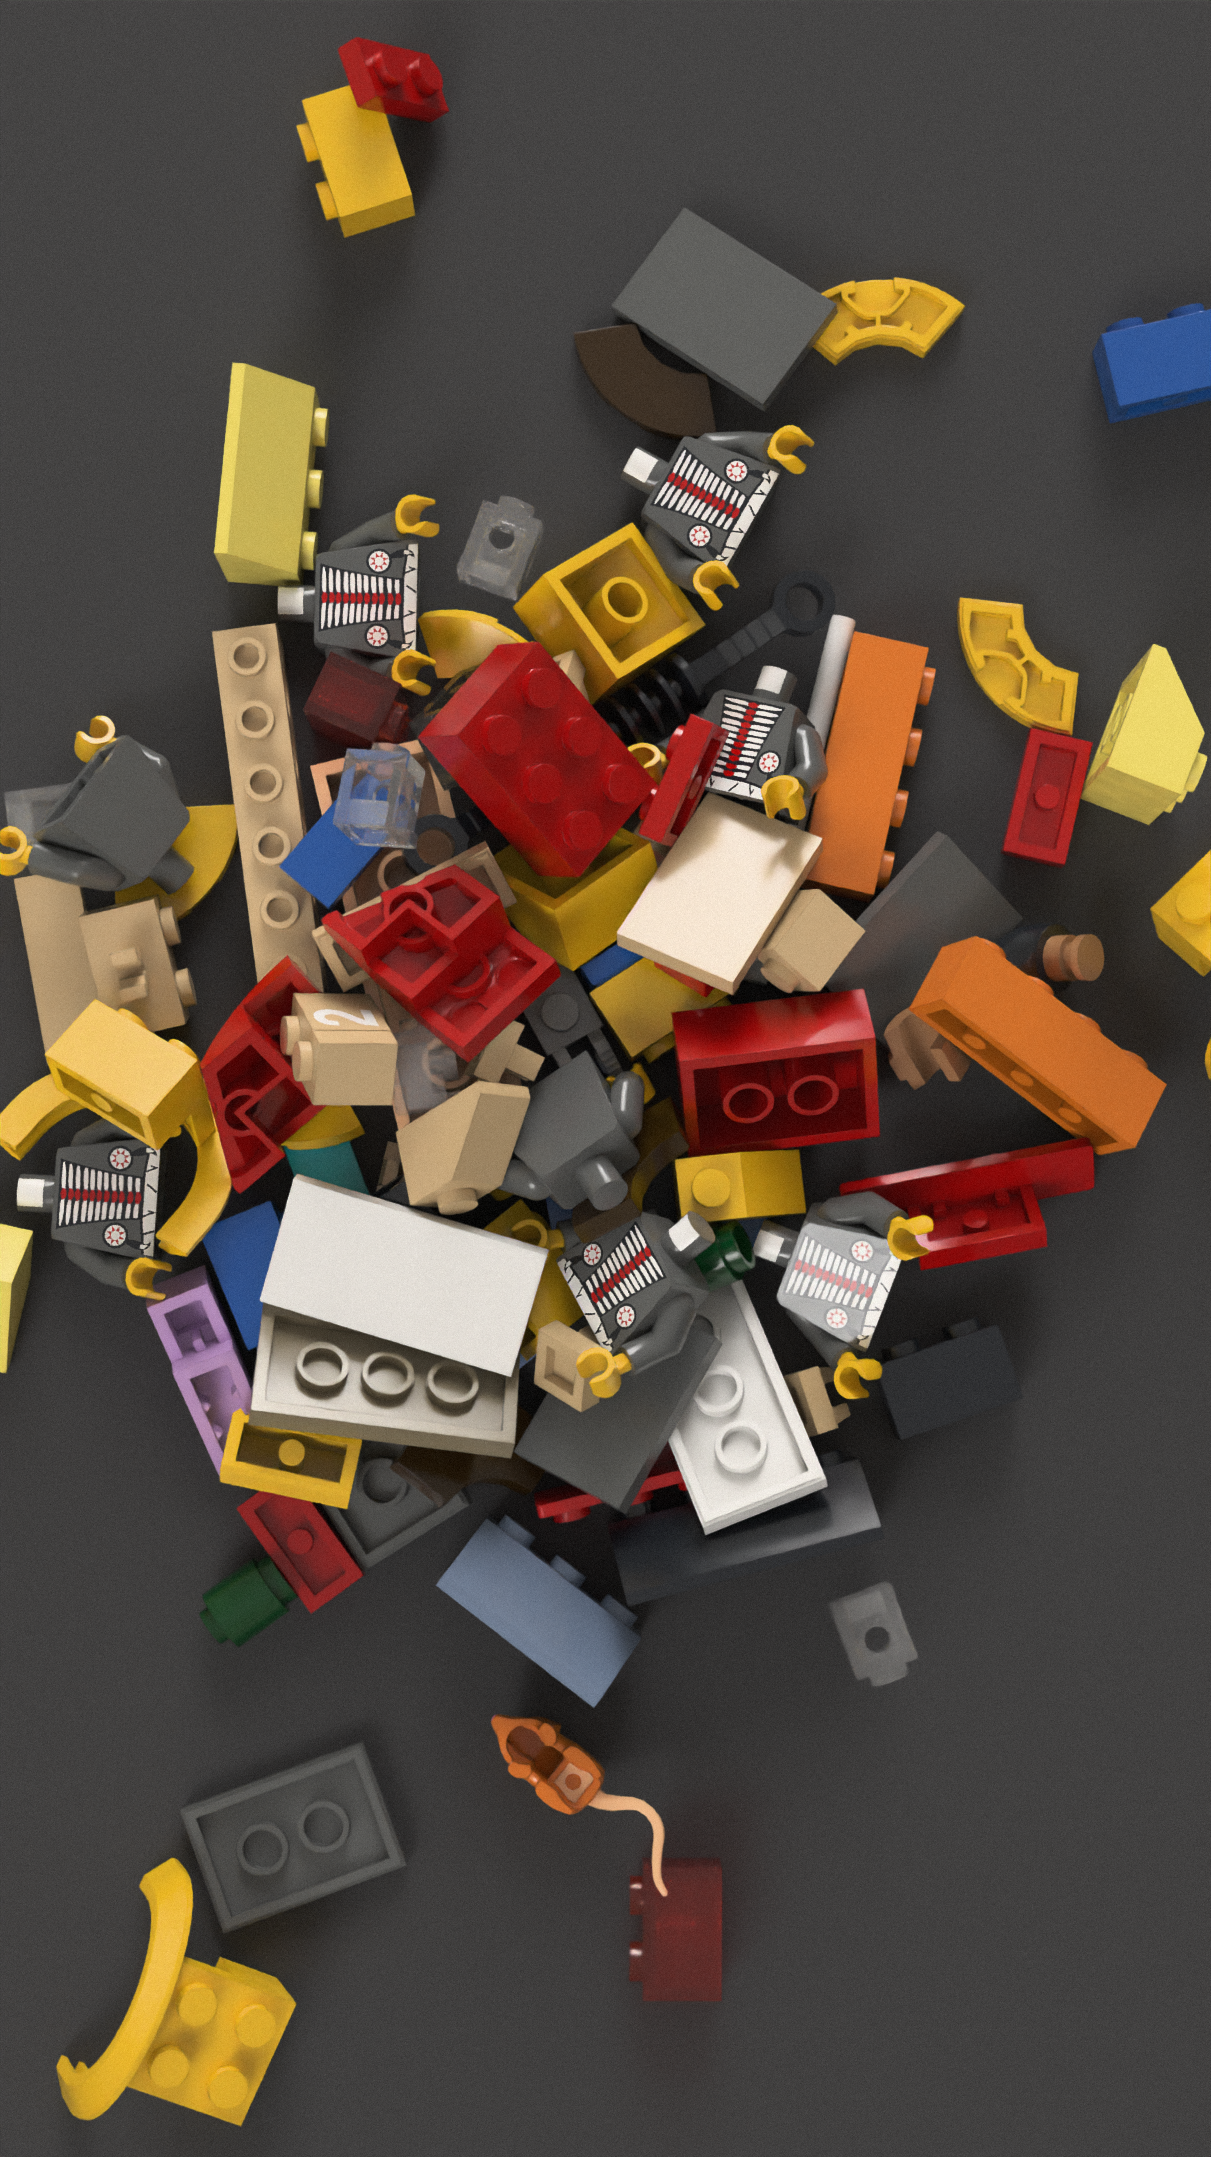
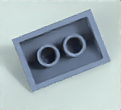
M505 1514L498 1523L488 1515L441 1576L436 1586L594 1708L641 1640V1633L632 1626L638 1619V1616L609 1593L600 1602L583 1589L581 1585L587 1579V1576L559 1554H556L551 1562H549L530 1548L536 1537L513 1518Z

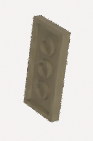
M263 1302L248 1425L511 1458L516 1435L521 1346L512 1375L509 1377Z

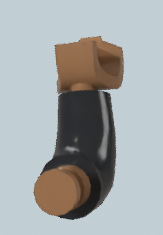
M1038 923L1018 927L995 943L1003 949L1009 962L1027 976L1044 981L1052 988L1054 993L1065 991L1071 982L1075 980H1096L1104 966V949L1097 936L1092 934L1075 936L1065 926L1058 923ZM910 1007L904 1009L891 1020L883 1035L890 1048L888 1054L889 1063L900 1081L907 1080L910 1086L916 1090L926 1084L940 1068L948 1081H961L972 1061L970 1056L908 1010Z

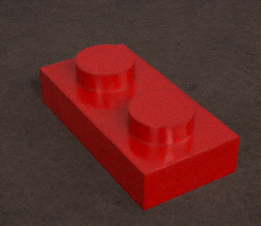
M359 37L353 38L337 49L358 108L428 123L449 112L442 92V75L429 54Z
M690 714L686 726L680 725L676 728L667 745L665 758L669 761L663 778L660 784L654 787L641 804L639 818L643 820V823L638 832L639 834L671 848L673 847L697 808L705 786L728 738L729 731L694 714Z
M1034 728L1029 730L1000 854L1062 868L1065 865L1093 742Z
M259 1491L236 1508L311 1614L365 1575V1572L361 1570L355 1558L315 1502Z

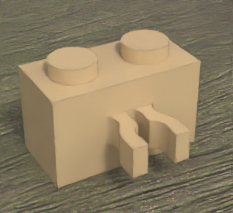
M159 894L83 912L78 917L99 1001L115 1011L121 1008L129 1010L144 1022L150 1032L186 1024L190 1017L188 1007L197 1005V998L189 969L178 970L172 945L181 943V935L173 907L162 908Z

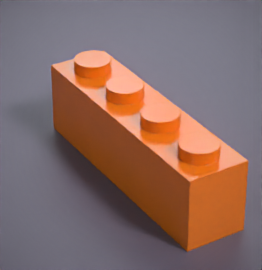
M854 631L850 641L825 751L828 776L816 791L807 831L823 838V852L800 888L809 890L820 889L826 894L869 903L876 887L885 889L888 886L895 852L884 850L889 826L901 827L909 791L898 789L903 765L914 767L922 736L921 729L911 727L916 704L928 705L936 669L925 667L928 647Z
M977 936L941 948L908 1009L1075 1138L1088 1137L1094 1152L1098 1155L1136 1147L1167 1085L1148 1070L1147 1063L1140 1056L1119 1048L1101 1033L1100 1026L1094 1020L1083 1014L1073 1012L1054 997V991L1048 984L1038 978L1027 976L1006 959V954L1002 948L989 940Z

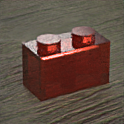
M330 652L303 709L314 734L358 754L404 743L413 723V719L408 717L410 707L407 705L401 683L333 652Z
M642 1857V1875H630L629 1914L642 1915V1941H629V1982H642L643 2001H722V1866L720 1858H662L661 1876L668 1891L667 1896L664 1897L655 1886L653 1880L652 1858Z

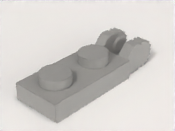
M557 963L561 976L523 1011L545 1054L548 1058L550 1056L554 1058L558 1068L572 1060L565 1048L587 1037L595 1051V1058L603 1073L608 1074V1076H618L623 1070L600 1030L603 1028V1024L575 972Z

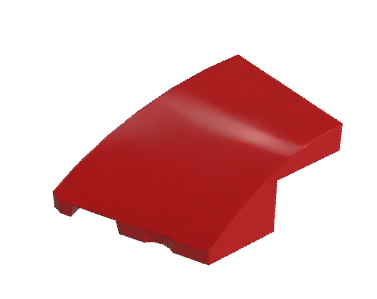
M455 864L426 875L416 884L400 885L380 893L381 902L346 916H343L336 910L328 913L321 919L323 927L328 934L382 989L418 1022L468 1063L561 976L557 961L511 927L500 897Z
M288 955L270 970L237 1006L216 1035L200 1063L230 1179L234 1189L239 1194L286 1155L281 1144L327 1106L312 1104L302 1081H295L292 1061L289 1055H282L281 1020L283 1016H291L293 993H322Z

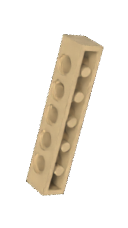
M276 623L213 631L212 637L257 983L288 955L322 993H329L324 956L312 934L313 930L320 927L317 899L279 867L308 833L283 640Z

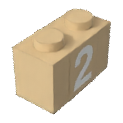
M293 993L291 1016H283L281 1020L280 1048L282 1055H289L292 1061L295 1081H302L312 1104L392 1105L398 1042L371 995Z

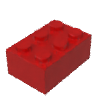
M539 641L497 645L418 736L422 743L538 876L580 877L657 785Z
M864 989L671 1012L680 1111L690 1146L687 1150L688 1158L737 1152L767 1151L880 1137L876 1037Z

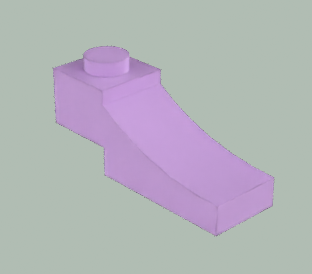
M205 1265L153 1285V1289L156 1292L164 1293L166 1296L164 1300L146 1298V1308L172 1363L174 1378L220 1477V1467L232 1414L240 1408L245 1415L249 1414L253 1383L232 1332L229 1318Z

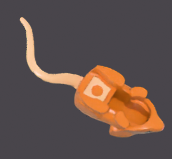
M494 1715L491 1719V1725L497 1735L500 1751L505 1761L510 1764L508 1772L516 1778H524L534 1786L538 1797L553 1809L572 1815L589 1805L606 1811L634 1810L646 1816L653 1829L651 1860L653 1880L662 1896H667L668 1891L661 1876L665 1828L661 1817L655 1809L642 1799L610 1795L602 1791L601 1787L605 1777L604 1767L583 1747L560 1733V1723L543 1717Z

